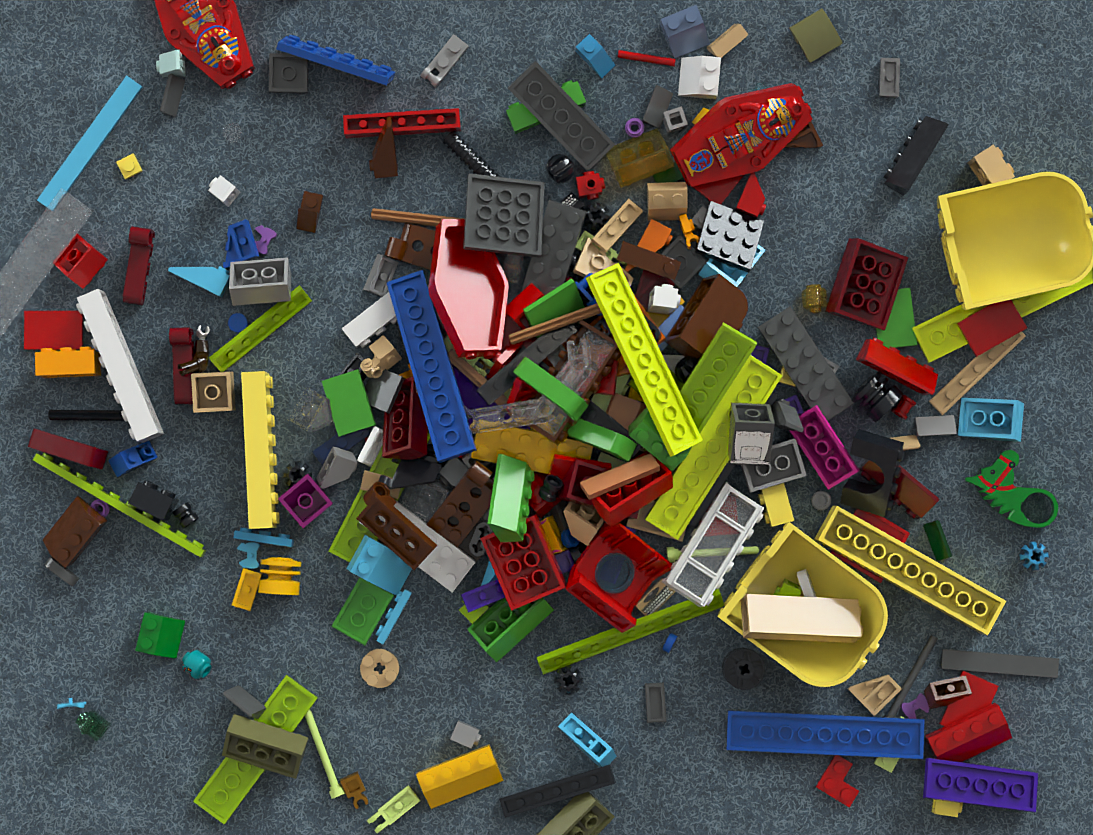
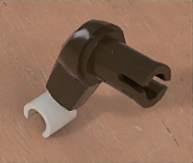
M201 325L196 331V336L199 340H196L193 360L178 364V369L186 368L179 371L181 376L195 371L202 373L207 369L209 344L205 338L210 331L208 326L205 329V333L201 332Z

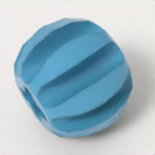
M1036 541L1029 542L1030 548L1027 545L1021 548L1025 554H1019L1020 560L1025 559V563L1022 564L1025 568L1028 569L1031 565L1032 571L1039 570V564L1041 567L1047 564L1044 558H1049L1048 552L1043 553L1044 548H1046L1043 544L1040 543L1037 547ZM1033 553H1037V554H1038V555L1035 557L1036 560H1035V559H1031V556H1033Z

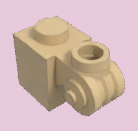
M383 335L369 346L374 354V358L372 360L370 358L364 359L360 367L367 377L379 378L383 370L390 369L402 357Z

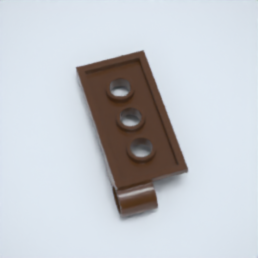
M405 223L400 239L389 237L384 256L431 270V249L434 247L435 231ZM415 241L423 243V249L419 252L414 251L412 248Z
M476 460L426 525L458 548L490 507L494 479L490 477L492 471ZM478 487L481 489L482 494L475 496L472 494L471 489ZM461 502H467V503H469L470 509H469V510H463V509H461L460 503H461ZM451 516L457 517L459 523L453 525L449 522L448 518Z
M375 482L364 494L363 499L367 506L356 519L415 571L436 548L437 544L394 507L397 501L390 496V490L387 485L382 482ZM379 516H382L385 522L381 521ZM393 529L398 530L400 535L396 534ZM408 542H411L415 548L410 547Z

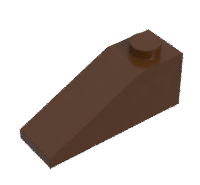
M387 117L373 149V159L369 160L370 171H374L375 178L398 176L391 117Z
M623 241L617 260L675 280L681 262L625 241Z

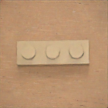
M628 199L592 238L593 243L607 253L638 219L643 210Z

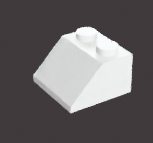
M694 56L681 58L678 96L716 100L718 96L721 57Z

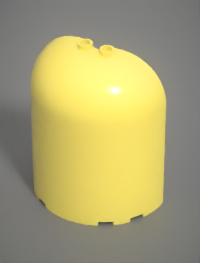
M1040 172L940 195L937 198L938 209L941 208L938 214L939 228L944 230L941 233L944 255L952 285H957V289H955L956 297L959 303H964L961 304L963 310L1068 287L1081 281L1093 267V226L1090 223V218H1093L1091 206L1088 207L1081 188L1065 175L1055 172Z
M787 522L783 526V530H779L771 539L772 545L765 546L735 587L737 591L735 593L731 592L724 602L725 607L720 609L717 617L743 635L740 600L746 594L773 595L777 586H782L784 579L800 585L797 572L807 569L816 597L858 599L859 606L861 607L860 623L863 626L862 637L855 643L747 639L802 681L818 687L835 686L849 679L858 668L861 670L868 661L865 658L869 652L873 654L879 647L878 641L883 636L888 621L887 606L883 596L874 585L793 524ZM801 591V594H800L799 597H804V594H803L802 591Z

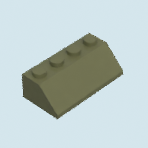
M234 714L226 732L222 756L296 779L306 751L308 737Z
M586 792L574 796L537 835H598L615 816L592 793Z

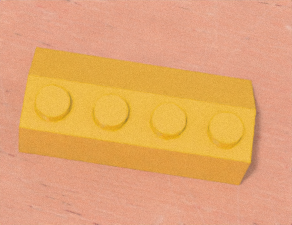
M490 744L416 773L422 792L431 809L504 781Z

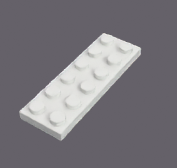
M397 501L394 507L437 544L436 548L418 567L453 593L476 560L426 525L427 523ZM379 516L380 520L385 522V519ZM393 529L396 534L400 535L398 530ZM408 542L410 547L415 548L411 542Z

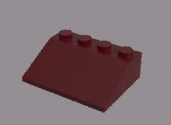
M850 238L825 312L885 331L909 257L860 238Z

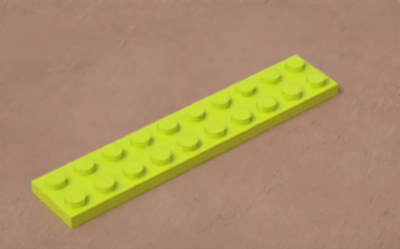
M619 263L586 277L587 283L670 457L703 441Z
M1093 267L1086 277L1076 284L1012 299V302L1020 316L1024 317L1092 284ZM958 305L913 327L912 330L927 362L930 363L967 345L968 342L957 323L988 305L963 310L962 305Z
M749 356L700 432L703 441L693 445L687 457L678 465L672 475L673 488L658 497L645 517L646 521L679 540L729 461L731 403L765 404L783 375L755 357Z

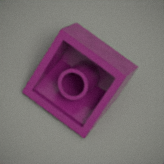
M306 474L278 498L302 528L333 504L309 474Z

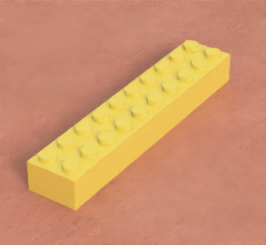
M839 506L831 507L814 539L982 635L990 633L1006 603L1004 599Z

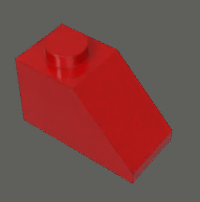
M750 173L735 210L757 218L758 215H763L766 205L763 204L765 197L755 173Z

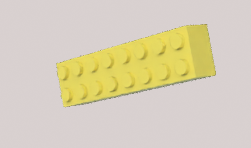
M265 371L241 372L249 529L277 528L276 524H280L279 512H276L275 505L279 504V495L275 492V485H278V475L274 473V466H277V456L273 453V446H276V436L272 434V427H275V417L271 414V408H274V397L270 395V388H273V378Z

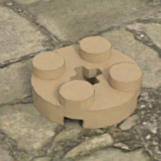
M385 649L372 650L362 659L360 665L361 676L370 686L376 688L387 687L398 676L399 662L390 651ZM377 663H381V666L385 665V669L382 671L383 674H379L378 671L374 670L377 667Z

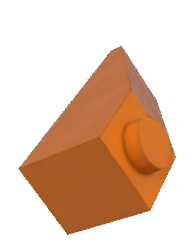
M651 219L637 246L657 253L664 245H669L673 238V235L670 234L672 229ZM627 264L625 271L629 273L636 266Z

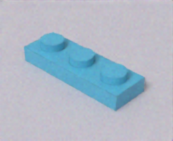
M407 589L403 592L399 591L394 600L397 604L394 609L390 608L385 618L388 620L385 626L380 625L376 636H378L376 641L381 644L385 643L412 592Z

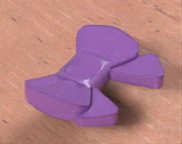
M261 225L255 228L262 235L260 241H255L258 252L266 255L268 253L267 246L271 239L277 236V233Z
M919 693L915 700L909 703H902L901 705L903 713L910 719H916L915 710L919 708L926 713L929 712L926 697L922 693Z

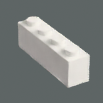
M390 293L385 294L342 328L356 348L360 346L364 348L371 342L370 338L375 334L377 336L381 335L386 331V325L390 322L392 324L397 322Z

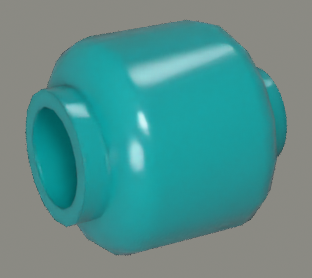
M194 650L191 653L187 652L182 658V669L194 679L206 677L212 668L209 657L199 650Z

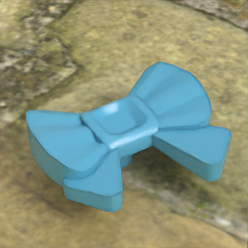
M241 543L237 547L238 550L247 552V558L239 562L243 568L255 569L260 566L257 561L259 543Z
M68 698L69 703L57 704V709L65 707L84 708L86 702L73 703L72 698Z

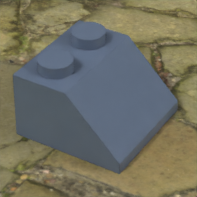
M697 5L660 20V26L674 59L710 45Z

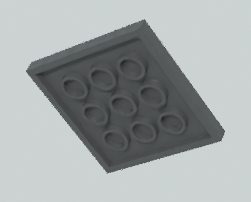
M468 173L463 249L540 258L542 251L545 182Z

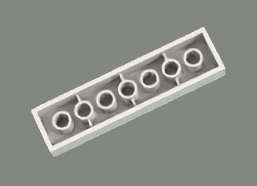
M96 289L77 297L79 302L76 304L77 309L86 319L84 321L86 330L92 333L94 338L91 339L92 345L101 355L99 357L101 366L107 369L108 375H106L109 385L114 386L116 392L113 394L116 402L122 405L123 411H121L123 419L130 424L131 428L128 430L133 440L136 439L137 442L144 443L163 435V429L106 293Z

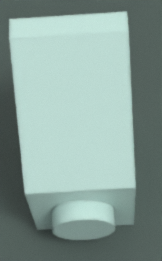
M180 50L160 54L159 60L156 61L157 72H160L162 77H168L170 74L177 77L185 76V57Z

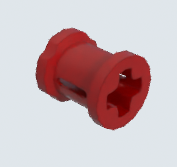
M902 395L897 406L892 408L891 411L906 420L908 412L912 406L916 405V402L906 395Z

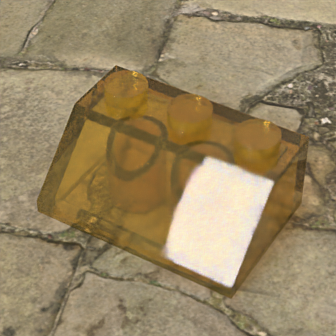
M657 128L639 137L614 145L606 153L620 188L674 167L669 148Z

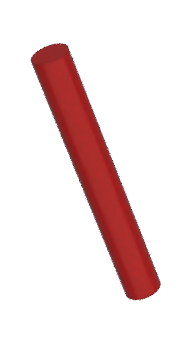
M622 50L618 52V58L675 66L676 59Z

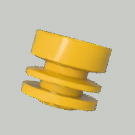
M281 557L261 559L260 564L269 565V569H260L261 573L268 574V578L259 580L258 593L299 595L300 582L292 580V576L301 575V572L292 571V567H301L302 562Z

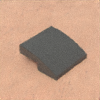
M383 370L379 378H369L365 390L370 406L390 414L405 378L387 370Z

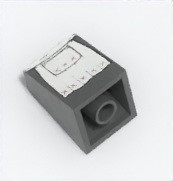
M731 403L728 447L730 463L737 465H769L775 426L770 404Z

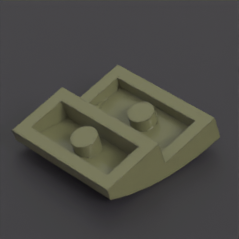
M822 8L789 27L795 41L800 45L809 63L843 44L835 27Z

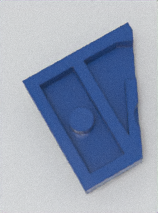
M245 219L228 226V241L225 247L227 255L226 262H223V267L227 269L230 268V262L249 261L259 257L249 220Z

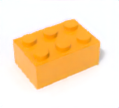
M70 347L60 348V351L52 350V348H42L41 352H35V376L41 378L101 376V364L99 361L101 355L91 347H80V351Z

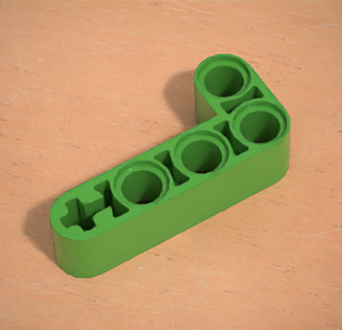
M524 357L513 371L517 377L557 405L574 421H577L588 407L583 398L527 357Z
M564 416L560 427L562 426L567 417ZM580 418L567 431V437L606 451L626 462L630 461L637 446L635 442L622 434Z

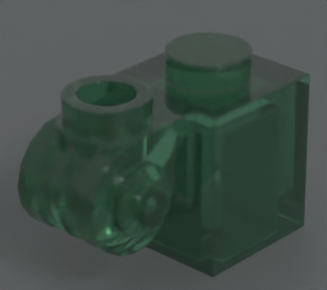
M94 710L89 713L87 711L84 714L81 713L75 721L82 734H87L96 741L100 740L111 726L110 722Z

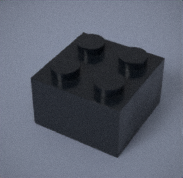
M150 481L138 482L128 504L161 520L169 521L179 499L175 498L176 494L164 489L160 491L158 490L159 486Z

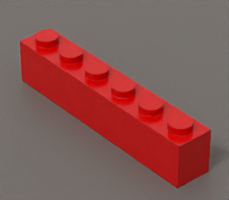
M459 108L343 115L344 135L346 138L379 136L387 117H391L393 135L461 131Z

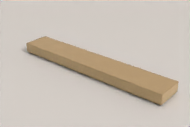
M1021 331L975 357L929 400V403L941 415L946 413L1026 335Z

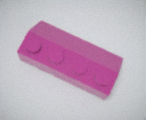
M817 405L799 415L804 428L803 432L791 430L790 432L828 490L860 471Z

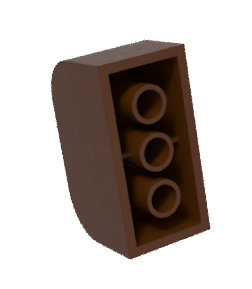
M720 274L703 278L668 333L665 342L683 356L700 360L723 322L737 331L742 328V321L748 311L746 296Z

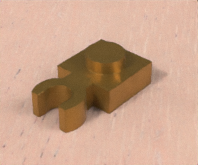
M358 771L340 779L347 798L354 797L353 804L356 809L359 808L357 801L360 799L364 800L366 805L368 804L367 797L361 793L366 791Z

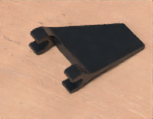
M420 458L413 460L392 459V462L399 464L393 478L390 479L387 476L381 475L378 482L384 483L389 489L435 483L442 465Z

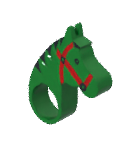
M1013 450L1003 451L990 467L979 468L976 476L965 478L967 482L975 485L982 499L993 510L1015 524L1040 528L1051 524L1057 516L1058 503L1049 491L1038 488L1015 487L1013 485V468L1019 463V455ZM1033 493L1045 495L1050 500L1052 506L1049 518L1039 524L1029 521L1024 513L1021 512V503Z

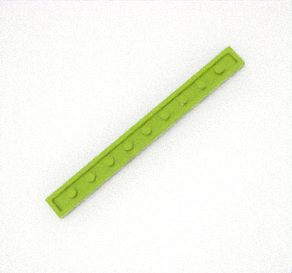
M44 452L42 455L36 453L33 461L195 555L203 557L206 553L202 543L197 540L189 541L186 539L188 535L179 530L175 533L169 529L170 525L160 520L158 523L153 520V515L145 511L143 513L136 510V507L128 504L129 501L126 503L120 501V496L110 491L108 494L103 491L104 487L97 482L91 484L86 481L87 477L79 472L76 474L70 472L69 466L62 462L58 465L53 462L54 458Z
M716 589L712 594L714 598L708 606L699 607L690 600H686L637 619L636 625L623 633L616 628H612L538 656L537 660L544 675L724 607L719 589Z

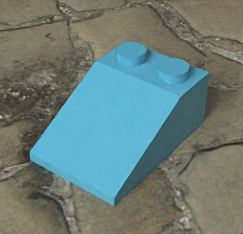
M760 245L757 246L752 267L765 252V249ZM710 258L698 275L706 278L720 274L737 287L748 272Z
M961 398L958 436L1021 442L1024 403L1019 400Z
M367 535L363 537L346 568L351 573L396 596L412 570L386 545Z

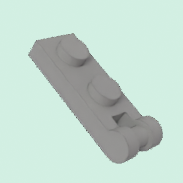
M453 34L420 76L425 80L428 79L432 82L431 85L436 88L469 46ZM434 69L440 72L437 76L431 73Z

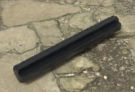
M49 410L48 412L49 420L124 421L121 414L123 410Z

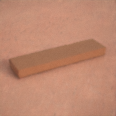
M649 453L580 482V486L590 500L660 471V466L653 455Z

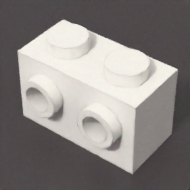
M663 284L662 287L655 286L649 294L648 312L671 315L677 309V306L679 307L681 295H678V289L668 284Z

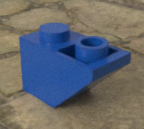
M146 441L119 452L108 461L116 477H120L158 457L150 441Z

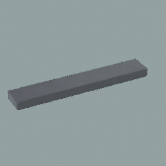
M942 649L941 669L1058 678L1059 658Z

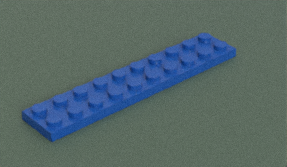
M420 270L386 282L437 461L441 463L476 451L436 309L429 296V285L425 272Z
M728 710L727 750L923 759L924 719Z

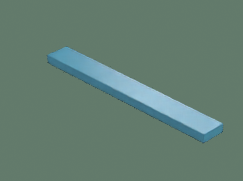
M126 75L37 201L51 211H55L143 87Z

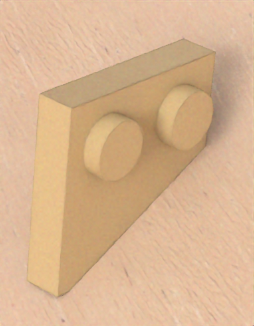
M888 674L847 688L873 716L902 690Z

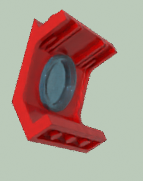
M620 522L612 527L604 523L572 566L566 590L623 633L636 625L637 619L631 616L635 605L656 578L671 570L672 563Z

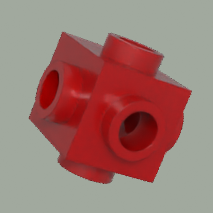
M594 171L584 172L583 176L576 177L579 199L587 197L588 200L598 199L599 195H602L605 183L604 178H600L599 173L595 174ZM591 183L594 187H589L588 184Z

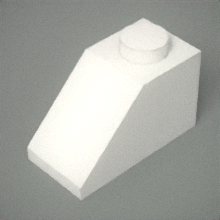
M221 175L219 178H214L209 184L210 189L208 191L227 207L241 193Z

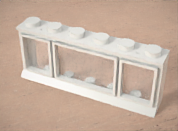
M725 482L718 495L712 501L709 510L702 517L698 528L692 531V538L681 549L682 554L672 564V570L668 577L664 578L661 582L697 606H708L714 598L713 592L722 585L724 581L722 577L725 572L728 573L733 567V559L742 552L744 548L742 544L745 539L748 540L753 534V526L762 519L764 507Z

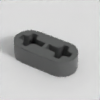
M488 520L478 524L471 539L469 550L474 556H481L486 553L483 543L480 545L483 549L477 550L476 544L480 542V538L494 533L487 524ZM487 526V527H488L487 530L490 531V532L486 533V534L483 536V533H484L483 527Z
M51 556L44 564L50 571L71 586H74L79 580L78 576Z

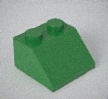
M144 612L135 651L177 658L185 620Z

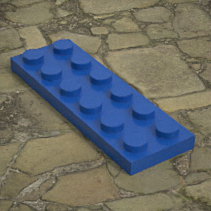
M294 35L286 36L277 44V50L380 84L388 85L395 76V71H392L389 66H377L368 59H362L361 61L355 59V56L352 54H340L334 48L319 47L318 43L313 41H307V43L300 41V38Z

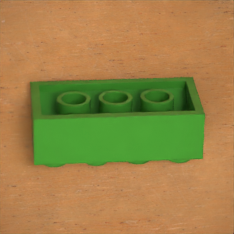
M498 454L487 524L500 542L523 541L524 534L527 531L526 517L529 515L528 504L529 499L532 497L531 483L534 481V471L531 470L526 462L503 454Z
M505 597L498 600L467 630L481 647L498 662L551 614L554 609L544 598H540L511 611Z

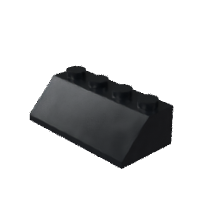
M925 116L923 120L918 119L913 128L916 130L914 135L907 137L903 144L906 148L903 153L898 152L893 161L896 163L894 168H889L883 178L886 179L884 185L904 196L910 190L949 124Z

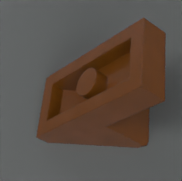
M304 191L301 208L298 209L296 229L316 233L323 195Z

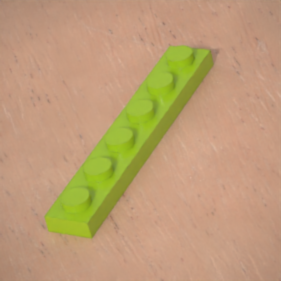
M299 285L291 292V301L275 304L211 355L209 359L220 372H224L312 301L311 298Z

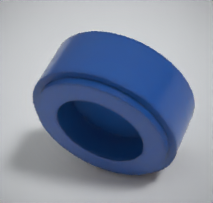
M235 313L230 316L228 326L232 331L240 333L248 327V320L243 314Z
M569 528L561 533V542L565 547L572 548L579 544L580 541L571 535Z
M670 633L662 648L663 651L669 653L678 636Z

